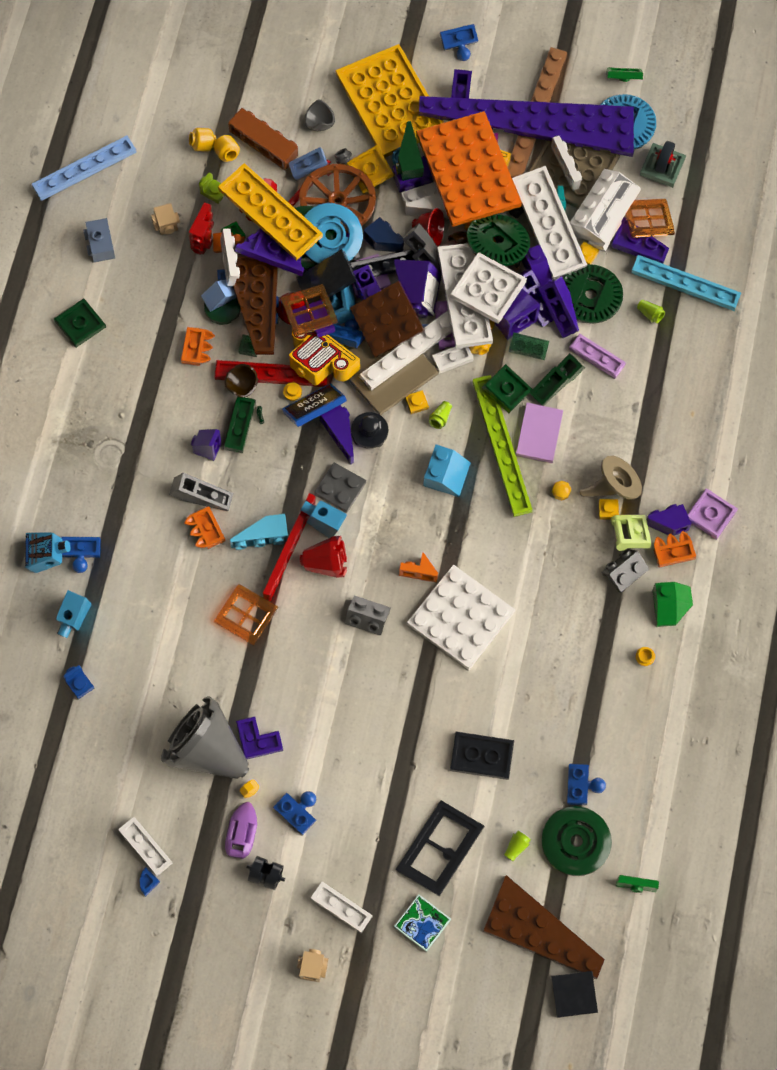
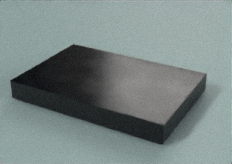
M342 249L305 271L302 276L296 277L307 305L320 300L324 302L357 281L346 253Z
M456 731L450 771L509 780L514 740Z

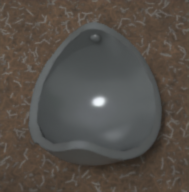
M320 99L311 104L305 115V125L312 130L325 131L335 123L334 112Z

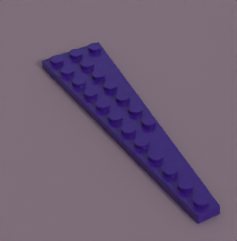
M420 96L419 116L452 121L485 111L492 130L493 128L501 129L506 133L552 141L553 137L560 136L561 140L565 141V143L576 144L578 147L588 146L593 147V150L600 151V149L614 154L629 157L634 155V106Z

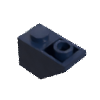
M381 217L363 230V238L375 251L399 252L404 250L403 237L399 233L396 234L392 230L391 225Z

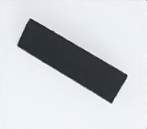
M412 249L349 263L353 271L369 265L374 277L396 272L395 260L415 261V259L412 257L414 254Z

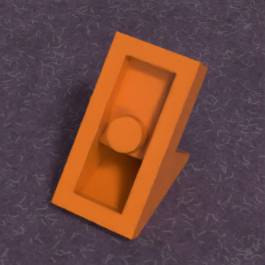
M422 552L420 566L414 562H401L399 576L437 583L438 572Z

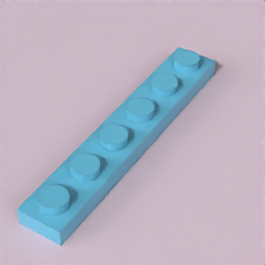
M640 255L637 256L631 271L632 274L732 311H735L741 292Z

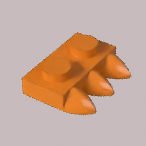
M187 327L181 363L200 366V363L210 361L211 358L202 352L213 348L205 340H210L215 335L206 329Z
M209 506L186 518L184 522L186 525H196L191 530L190 535L195 537L202 536L196 542V547H207L209 549L225 542V537Z
M684 531L680 533L679 542L672 534H669L667 537V545L660 537H656L654 541L653 551L659 568L696 559L692 540Z

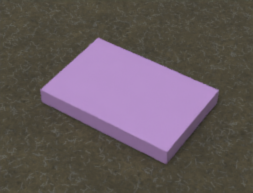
M527 403L516 456L553 463L563 410Z

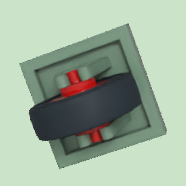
M666 141L664 146L653 143L640 171V176L673 188L686 155L674 151L675 143Z

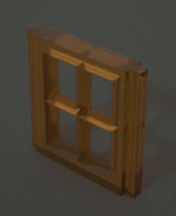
M666 199L634 200L626 212L632 237L675 234ZM649 209H662L663 215L650 216ZM632 210H645L647 216H633ZM648 220L649 227H636L635 221ZM665 220L666 226H653L651 221Z
M323 284L281 297L295 337L338 323ZM321 296L323 304L310 308L307 299ZM304 301L307 309L293 313L290 305ZM325 307L328 316L314 319L312 311ZM308 313L311 321L298 325L295 317Z
M238 584L217 615L214 623L254 646L273 618L278 606ZM239 596L251 603L246 612L234 605ZM254 605L267 612L262 621L249 614ZM231 608L243 614L238 624L226 617ZM247 617L259 624L254 633L241 626Z

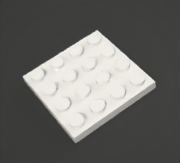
M453 565L408 620L407 625L469 670L514 614L515 609Z

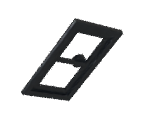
M440 800L395 870L440 897L485 826ZM443 816L469 830L455 852L452 848L445 849L429 839ZM426 843L443 852L444 859L449 861L437 881L411 867Z

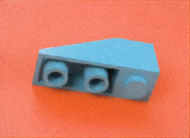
M285 514L265 516L231 538V548L242 550L248 546L259 548L264 547L266 544H284L288 539Z

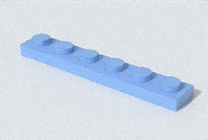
M125 136L32 183V187L42 201L137 153L136 148L129 137Z

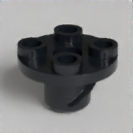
M362 413L354 419L351 425V435L355 444L364 448L381 447L388 437V424L377 413Z

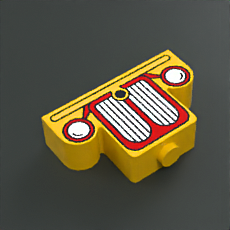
M311 324L292 330L295 349L289 354L290 367L300 377H304L313 385H318L332 372L336 380L343 382L349 380L360 370V358L328 334L318 338Z

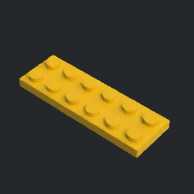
M245 163L218 186V190L296 261L323 237L321 231Z

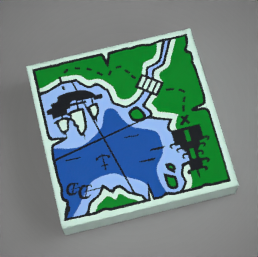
M418 895L394 928L427 952L451 921V918Z

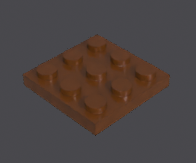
M400 281L350 307L374 357L386 353L425 331Z

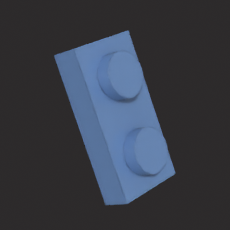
M319 147L289 162L293 177L298 180L316 169L328 165L323 149Z

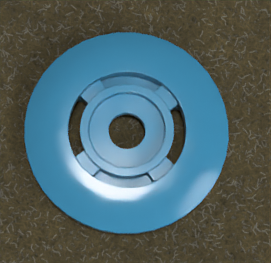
M619 94L607 98L600 104L634 106V149L644 146L653 137L656 129V116L650 105L641 98L628 94Z
M324 203L313 207L307 212L304 217L323 233V237L318 241L322 247L320 248L315 243L305 252L312 261L318 264L341 249L345 251L348 261H351L357 255L362 245L363 231L358 218L351 210L340 204ZM340 222H343L345 224L347 231L349 233V237H346L345 228ZM331 229L336 232L334 240L326 238L325 233L327 230Z

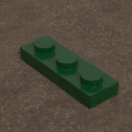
M237 396L224 446L225 450L243 453L256 404L255 399Z

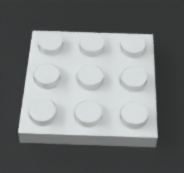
M478 252L451 292L450 298L499 324L525 285L527 278Z

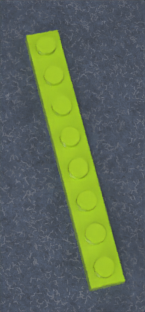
M488 375L472 380L513 517L532 513L531 503L501 407L482 389L492 377Z

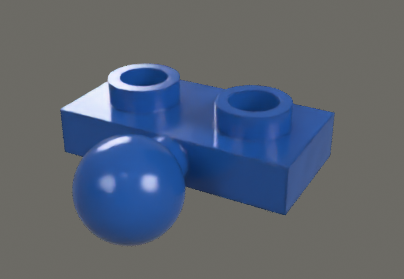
M474 24L439 33L444 50L458 47L457 58L460 61H467L471 55L470 50L465 45L479 41Z
M356 319L347 320L345 327L333 324L335 332L328 334L338 343L357 348L365 339L362 331H358L359 325Z
M62 537V541H69L71 547L70 552L62 553V557H76L72 563V568L75 572L83 573L87 570L88 564L84 558H100V537Z
M569 764L567 805H587L588 789H591L594 793H602L606 789V783L602 778H594L592 781H588L589 765Z
M306 791L301 795L300 803L296 802L286 793L273 807L302 835L317 821L305 810L306 807H312L317 800L316 795L311 791Z

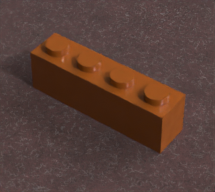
M241 108L228 122L230 133L283 170L290 166L289 162L298 157V146L294 141L286 139L280 131L273 130L265 121L256 118L251 111Z

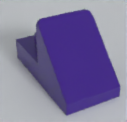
M454 69L451 98H469L472 71Z

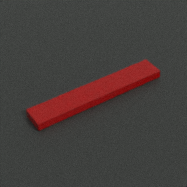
M216 360L215 380H225L227 373L234 366L247 364L256 371L258 383L286 385L288 383H297L301 386H315L304 377H300L290 365ZM327 377L318 385H316V387L326 386Z
M309 493L306 500L315 505L316 497ZM302 511L299 513L263 591V599L266 601H271L310 517Z

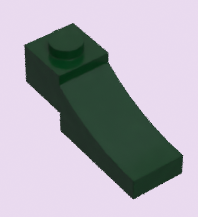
M569 353L557 367L554 366L532 389L530 394L542 406H545L562 388L573 381L585 367Z

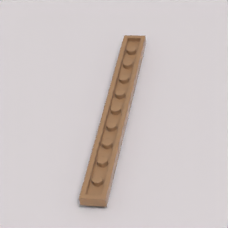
M553 47L550 48L531 102L551 101L567 57L566 51ZM518 135L507 167L512 178L524 174L537 138Z

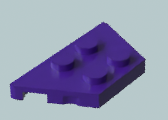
M261 228L255 234L248 236L245 242L236 245L235 252L299 276L303 275L302 257L296 261Z

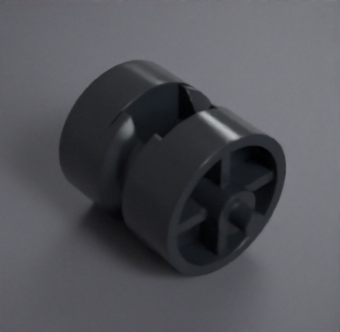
M256 856L253 864L246 867L250 869L248 881L255 884L263 883L264 887L276 890L280 881L285 882L286 878L282 877L284 865L276 862L269 864L267 859Z

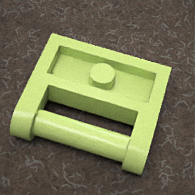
M615 515L611 517V524L614 526L617 539V550L650 548L651 539L645 515ZM622 524L627 526L629 539H624Z

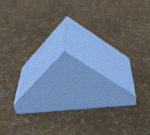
M226 280L216 281L201 295L210 312L236 299L233 286H227Z

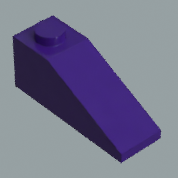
M524 270L519 273L527 278L522 289L540 304L537 321L541 327H544L554 321L540 293L539 288L541 285L533 270Z
M561 276L540 287V293L562 338L578 332L579 327L571 295L563 277Z
M339 405L320 415V422L351 465L354 463V453L349 421L350 414L345 406Z

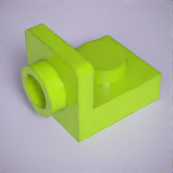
M209 172L206 177L203 176L199 182L201 195L217 204L225 196L218 190V186L221 183L213 179L212 173Z

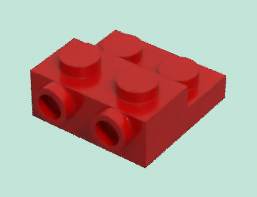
M205 202L189 230L190 248L199 255L204 254L207 249H210L213 243L211 238L214 226L211 205Z

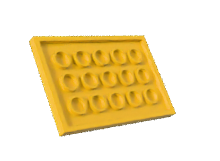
M399 44L335 70L337 78L375 145L378 144L384 157L392 155L393 151L401 147L408 121H411L417 143H419L416 131L444 123L440 119L419 116L420 96L429 95Z

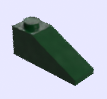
M411 121L407 122L398 155V164H395L397 175L400 174L402 181L423 177L424 172Z

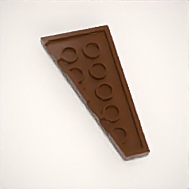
M237 254L236 267H239L240 277L236 280L233 288L255 355H274L278 267L243 254Z
M507 875L505 876L483 932L577 972L592 971L593 978L597 980L605 959Z

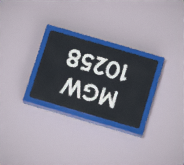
M329 383L282 408V410L299 427L345 403L347 399L342 392Z

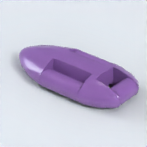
M250 802L241 804L230 818L225 839V850L229 857L244 859L252 850L257 829V816ZM232 846H242L244 849L243 851L232 849Z

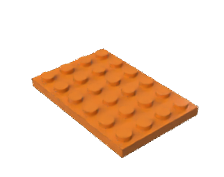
M485 111L416 131L417 138L452 227L521 207L522 202Z

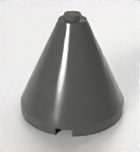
M207 696L202 699L205 704L201 707L197 704L194 705L174 729L168 739V742L171 743L168 751L163 749L161 761L169 767L235 779L243 778L249 771V763L218 702L212 697Z

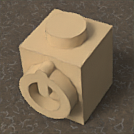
M172 204L154 207V214L151 215L155 231L159 230L160 235L172 234L178 231L177 223H180L178 213H174Z
M309 949V952L304 951L303 957L299 956L297 968L300 969V979L320 982V979L326 976L329 958H324V955L319 950Z

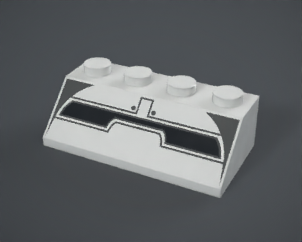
M604 169L570 221L575 237L606 245L640 192V187L620 172Z

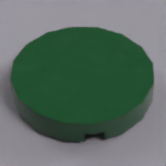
M237 298L211 312L204 302L205 314L215 324L232 323L231 321L239 317L241 312Z

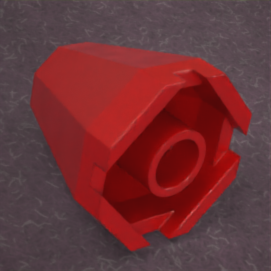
M341 535L332 536L304 549L303 555H300L301 566H304L306 571L336 578L345 577L347 567H343V564L347 562V556Z

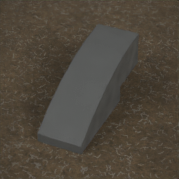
M419 223L409 230L402 240L414 252L412 257L415 261H430L441 273L437 252L438 247Z

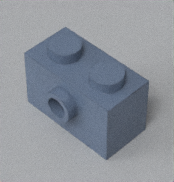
M107 218L85 222L87 229L83 230L85 240L90 242V245H87L88 256L93 257L94 263L115 259Z

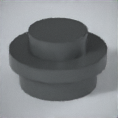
M343 148L336 152L334 155L336 163L346 164L349 162L352 156L351 151Z

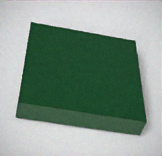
M84 298L54 318L55 323L76 348L106 328V324Z
M506 364L482 387L508 414L532 391V388Z

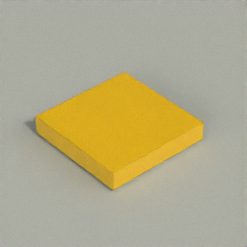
M378 144L347 162V165L355 167L367 175L374 187L395 176ZM360 181L358 185L364 194L367 192V189Z

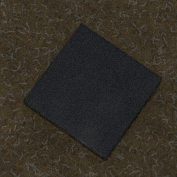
M592 971L551 976L557 1018L598 1013Z

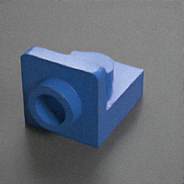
M80 665L69 668L63 676L66 684L78 700L95 689Z

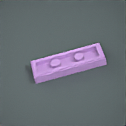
M580 333L569 347L570 351L616 379L626 362Z

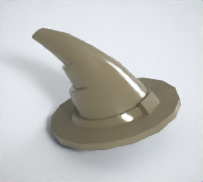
M613 455L607 456L601 462L602 478L595 482L594 485L579 490L582 497L618 494L625 499L633 500L641 495L642 485L635 470L626 461Z

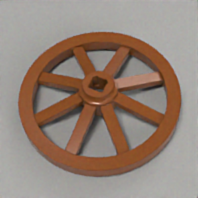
M330 164L316 169L305 179L300 189L299 202L300 206H307V203L318 205L324 203L340 204L351 210L358 218L361 226H363L374 212L376 194L371 180L359 169L345 164ZM333 173L334 191L331 193L318 178ZM339 173L355 177L343 192L340 191ZM360 181L368 191L366 195L347 198ZM314 184L328 199L306 197L310 186ZM369 201L368 207L363 214L348 206V204ZM343 224L346 233H348L345 224Z

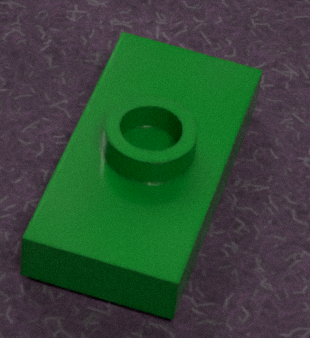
M608 67L606 70L607 78H615L623 82H628L630 79L643 80L644 73L642 69Z
M619 875L616 880V886L630 888L635 893H642L643 891L656 892L659 889V881Z

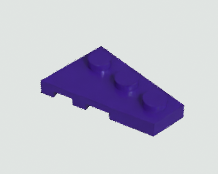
M623 217L611 247L663 264L669 248L653 236L643 233L640 227L637 225L633 226L628 222L629 219Z

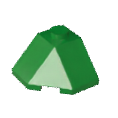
M677 582L655 583L652 593L657 627L676 626L693 606L691 587Z

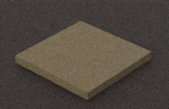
M546 141L528 172L546 166L556 192L557 185H563L566 203L579 209L604 169L613 170L620 155L611 153L608 150L600 149L598 151L593 150V147H578L576 144L566 143L567 152L574 159L576 171H579L582 176L579 189L572 191L551 148L552 141Z
M364 339L357 348L353 347L349 350L360 358V370L349 381L379 415L388 411L439 374V371L421 354L371 391L360 379V374L395 348L378 357H374L366 339Z

